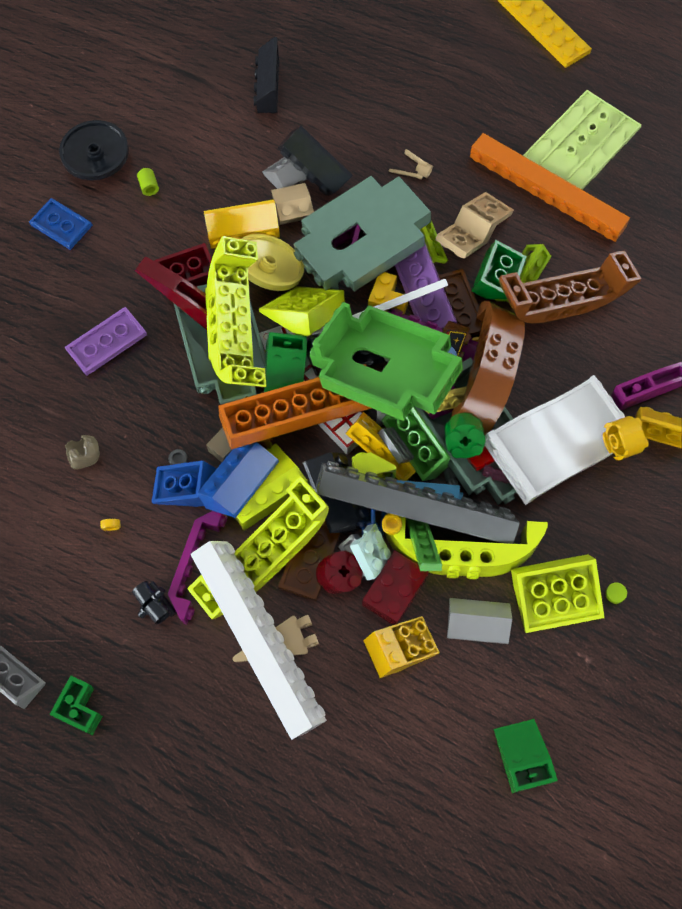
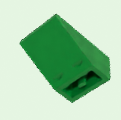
M269 332L266 341V387H264V392L304 381L307 336Z
M535 719L493 729L512 794L558 781L551 757Z

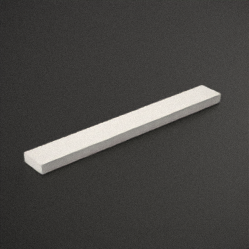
M443 279L374 307L386 311L448 286L446 279ZM362 312L352 315V317L359 319V316ZM324 327L315 331L312 335L321 333Z

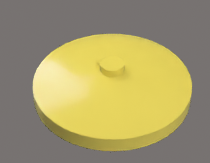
M251 234L242 238L243 240L257 242L258 260L248 267L249 281L262 288L274 291L292 289L300 282L304 273V264L296 259L294 255L295 250L289 244L265 234Z

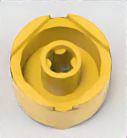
M626 416L604 425V428H606V432H603L605 447L609 453H614L616 457L613 458L616 460H622L643 452L644 448L648 447V440L644 436L642 422L639 418Z

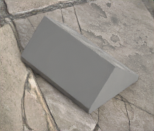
M457 598L449 599L448 639L509 644L512 624L510 603Z
M0 646V692L15 705L25 709L45 686V682Z

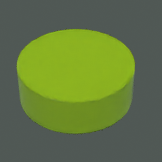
M612 583L607 587L605 595L611 603L619 604L627 597V590L621 583Z

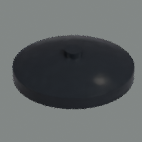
M101 120L86 121L74 126L64 135L59 147V155L65 169L73 176L83 180H101L112 176L123 167L129 154L128 142L123 131L116 125Z

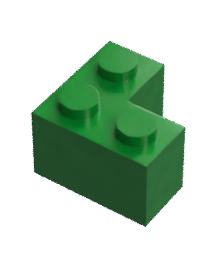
M73 676L69 677L49 714L92 736L103 717L99 713L85 707L95 688Z

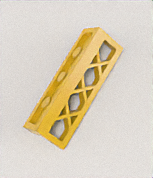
M362 412L345 434L367 453L371 452L396 466V478L401 481H407L416 470L410 462L398 464L378 434L382 428L366 413Z

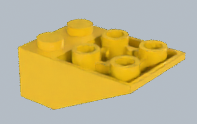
M423 616L374 631L363 640L380 678L397 673L440 653Z

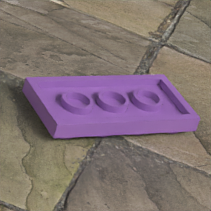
M124 307L65 346V349L85 375L88 376L147 336V333L129 310Z

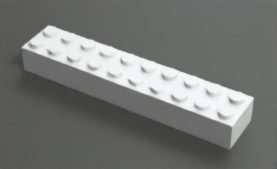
M209 541L191 553L194 562L291 740L308 733L327 721L324 709L317 704L314 698V691L311 687L307 686L302 670L297 668L293 661L294 656L283 643L284 638L273 625L274 620L263 607L264 602L253 589L254 584L246 576L243 564L237 560L233 546L227 541Z

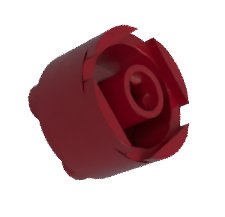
M339 551L327 555L317 566V581L328 593L340 594L348 592L361 584L363 571L354 554L350 552Z

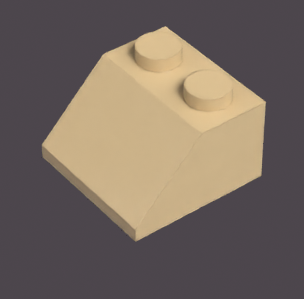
M305 183L271 190L279 225L300 221L314 212L311 197Z

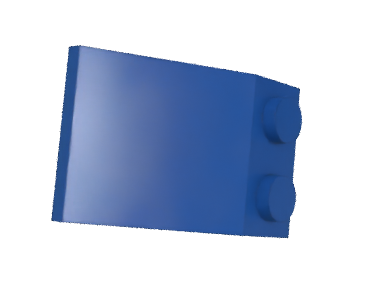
M205 461L157 467L151 503L191 507L204 506L197 493L217 468Z

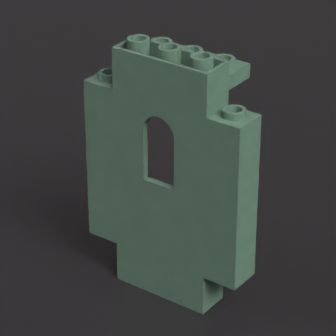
M370 176L301 220L303 227L301 231L305 237L294 243V255L298 261L304 263L306 271L314 275V280L318 286L322 285L325 290H339L338 283L343 280L344 284L347 287H351L355 292L425 246V236L420 229L431 223V211L399 176L383 187ZM356 224L367 234L343 250L334 249L331 245L333 239Z

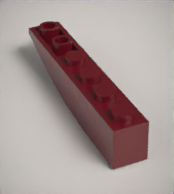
M145 256L134 271L207 330L206 294L173 271Z

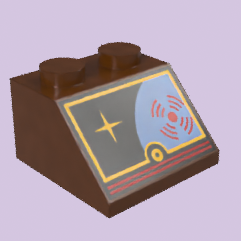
M452 321L447 322L442 333L450 335L451 348L448 353L461 357L463 360L465 352L462 349L464 344L468 345L471 334H468L470 328Z

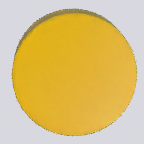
M394 514L384 516L382 520L383 531L389 535L399 533L402 528L400 516Z
M119 519L100 521L101 529L104 531H113L121 528Z

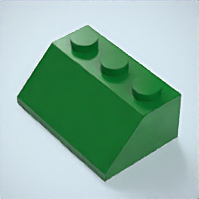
M495 240L486 251L471 291L485 299H507L499 283V278L501 275L515 272L520 277L527 256Z

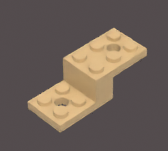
M485 192L463 205L455 223L438 233L435 240L441 246L453 251L458 257L465 259L487 244L496 225L510 217L514 210Z

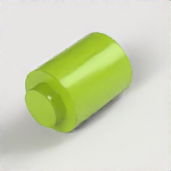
M149 168L141 169L137 173V178L142 193L146 196L155 195L159 191L154 171Z

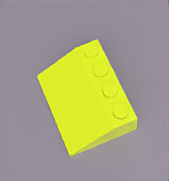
M295 287L259 308V312L292 333L301 334V336H311L312 333L320 330L333 317L334 311L340 307L342 302H345L344 290Z
M274 444L271 449L268 448L266 450L279 460V463L235 518L244 531L278 509L290 497L286 489L299 476H302L308 482L297 465L277 444Z
M589 554L511 569L514 591L525 633L604 618L596 559Z

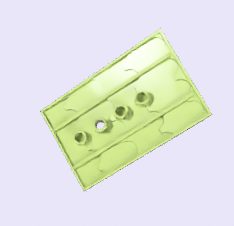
M586 90L523 156L583 190L641 128V124Z

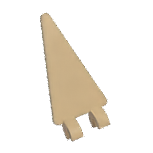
M309 615L303 616L298 620L295 616H291L275 627L284 638L283 643L292 652L293 656L305 655L308 653L307 648L319 644L315 634L305 639L303 638L301 629L312 626ZM243 650L233 657L234 662L248 661Z

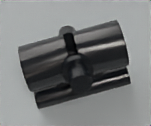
M144 581L132 591V594L141 605L138 612L140 618H145L146 615H149L157 625L165 621L169 616L173 617L177 612L165 597V589L158 587L154 581L151 583Z

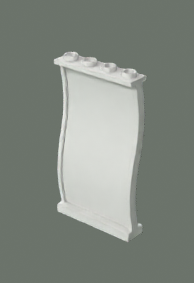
M593 375L590 379L563 395L514 418L496 430L488 432L485 435V447L526 505L563 481L614 454L609 453L605 447L603 432H606V428H604V425L624 418L625 415L614 403L613 398L608 395L602 383Z

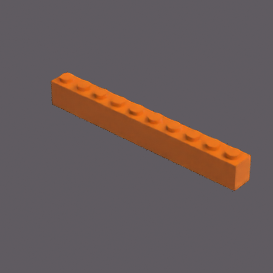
M482 133L472 145L470 158L474 161L481 163L489 170L512 181L518 187H522L532 195L541 198L547 204L553 205L561 212L589 226L590 229L601 233L607 239L616 242L626 229L630 217L488 135Z

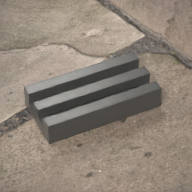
M394 427L382 428L378 432L398 464L410 462L414 458Z

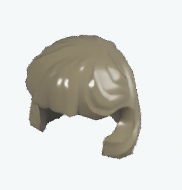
M82 435L80 441L75 442L71 440L65 445L66 456L73 469H82L98 461L100 455L99 445L93 436Z

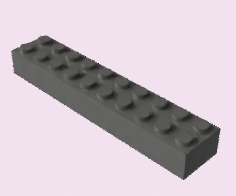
M328 461L327 464L322 462L316 483L318 495L501 543H514L520 522L515 518L514 514L510 513L511 510L499 507V509L492 508L491 504L485 502L477 504L473 503V500L470 498H454V495L448 492L439 494L429 487L420 489L410 482L401 484L391 477L383 479L377 477L378 475L373 472H366L364 474L358 472V469L347 466L345 469L339 467V464Z

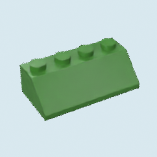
M413 406L404 421L390 415H386L381 420L386 428L394 427L414 456L410 463L422 481L437 478L448 467L450 456L415 406Z

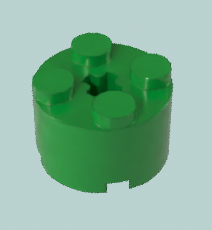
M458 413L452 416L451 420L444 427L448 451L454 458H470L480 455L485 446V434L481 420L470 413Z

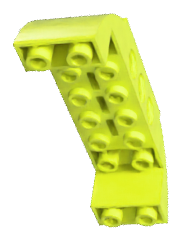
M222 236L211 261L207 287L205 288L209 360H211L216 375L225 383L266 387L265 368L254 367L248 267L258 260L257 242Z

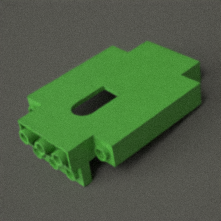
M342 302L340 307L334 311L333 317L324 325L321 334L315 338L310 351L313 366L322 369L319 375L322 388L402 421L406 419L413 406L435 415L463 370L462 358L448 353L451 348L450 335L369 305L360 314L358 319L352 317L350 304ZM359 350H367L390 360L383 371L379 372L355 362L352 357Z

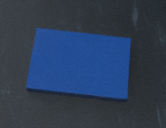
M50 198L29 221L31 226L69 250L93 226L89 220L53 198Z

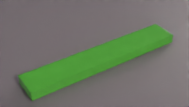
M406 518V524L420 571H442V562L429 524Z

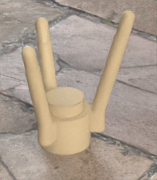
M406 149L405 155L418 163L415 170L418 173L389 169V172L416 177L422 180L423 177H429L433 165L423 161Z

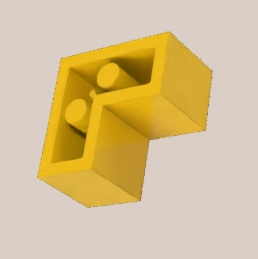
M384 272L377 276L368 300L369 306L374 307L404 295L394 292L397 281L396 275ZM408 302L393 308L399 309L405 314Z

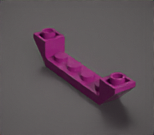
M211 511L195 519L168 592V596L183 624L187 625L188 620L192 619L195 611L191 601L180 598L186 590L185 581L187 577L191 576L193 566H191L193 562L191 553L199 549L200 540L203 541L205 538V528L220 532L221 527H224L226 524L227 515Z

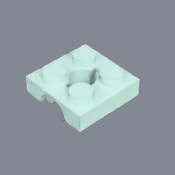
M376 524L367 525L363 530L364 534L362 537L354 540L350 545L367 580L375 579L391 557L390 550Z

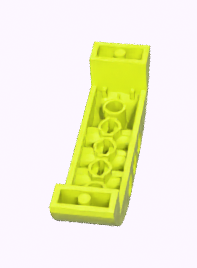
M299 476L286 489L290 497L234 553L237 560L243 564L246 576L253 582L255 592L271 580L311 540L328 515V505L302 476ZM200 575L187 589L209 617L216 619L222 616L223 613L203 576Z
M400 516L402 519L400 532L395 535L387 533L385 535L394 551L418 564L411 539H405L406 518ZM527 521L521 532V544L434 540L442 562V571H429V573L447 575L448 578L467 576L468 579L492 577L508 573L511 569L521 566L531 557L546 532L548 522Z

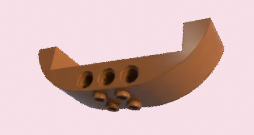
M624 250L610 253L602 266L598 268L523 283L518 273L515 272L501 275L499 283L516 316L526 323H544L598 309L628 292L642 278Z
M489 301L480 303L476 318L483 321L466 392L463 401L453 409L451 415L452 417L458 413L473 414L474 417L481 420L485 435L496 424L510 395L525 334V323L523 320H520L515 313Z

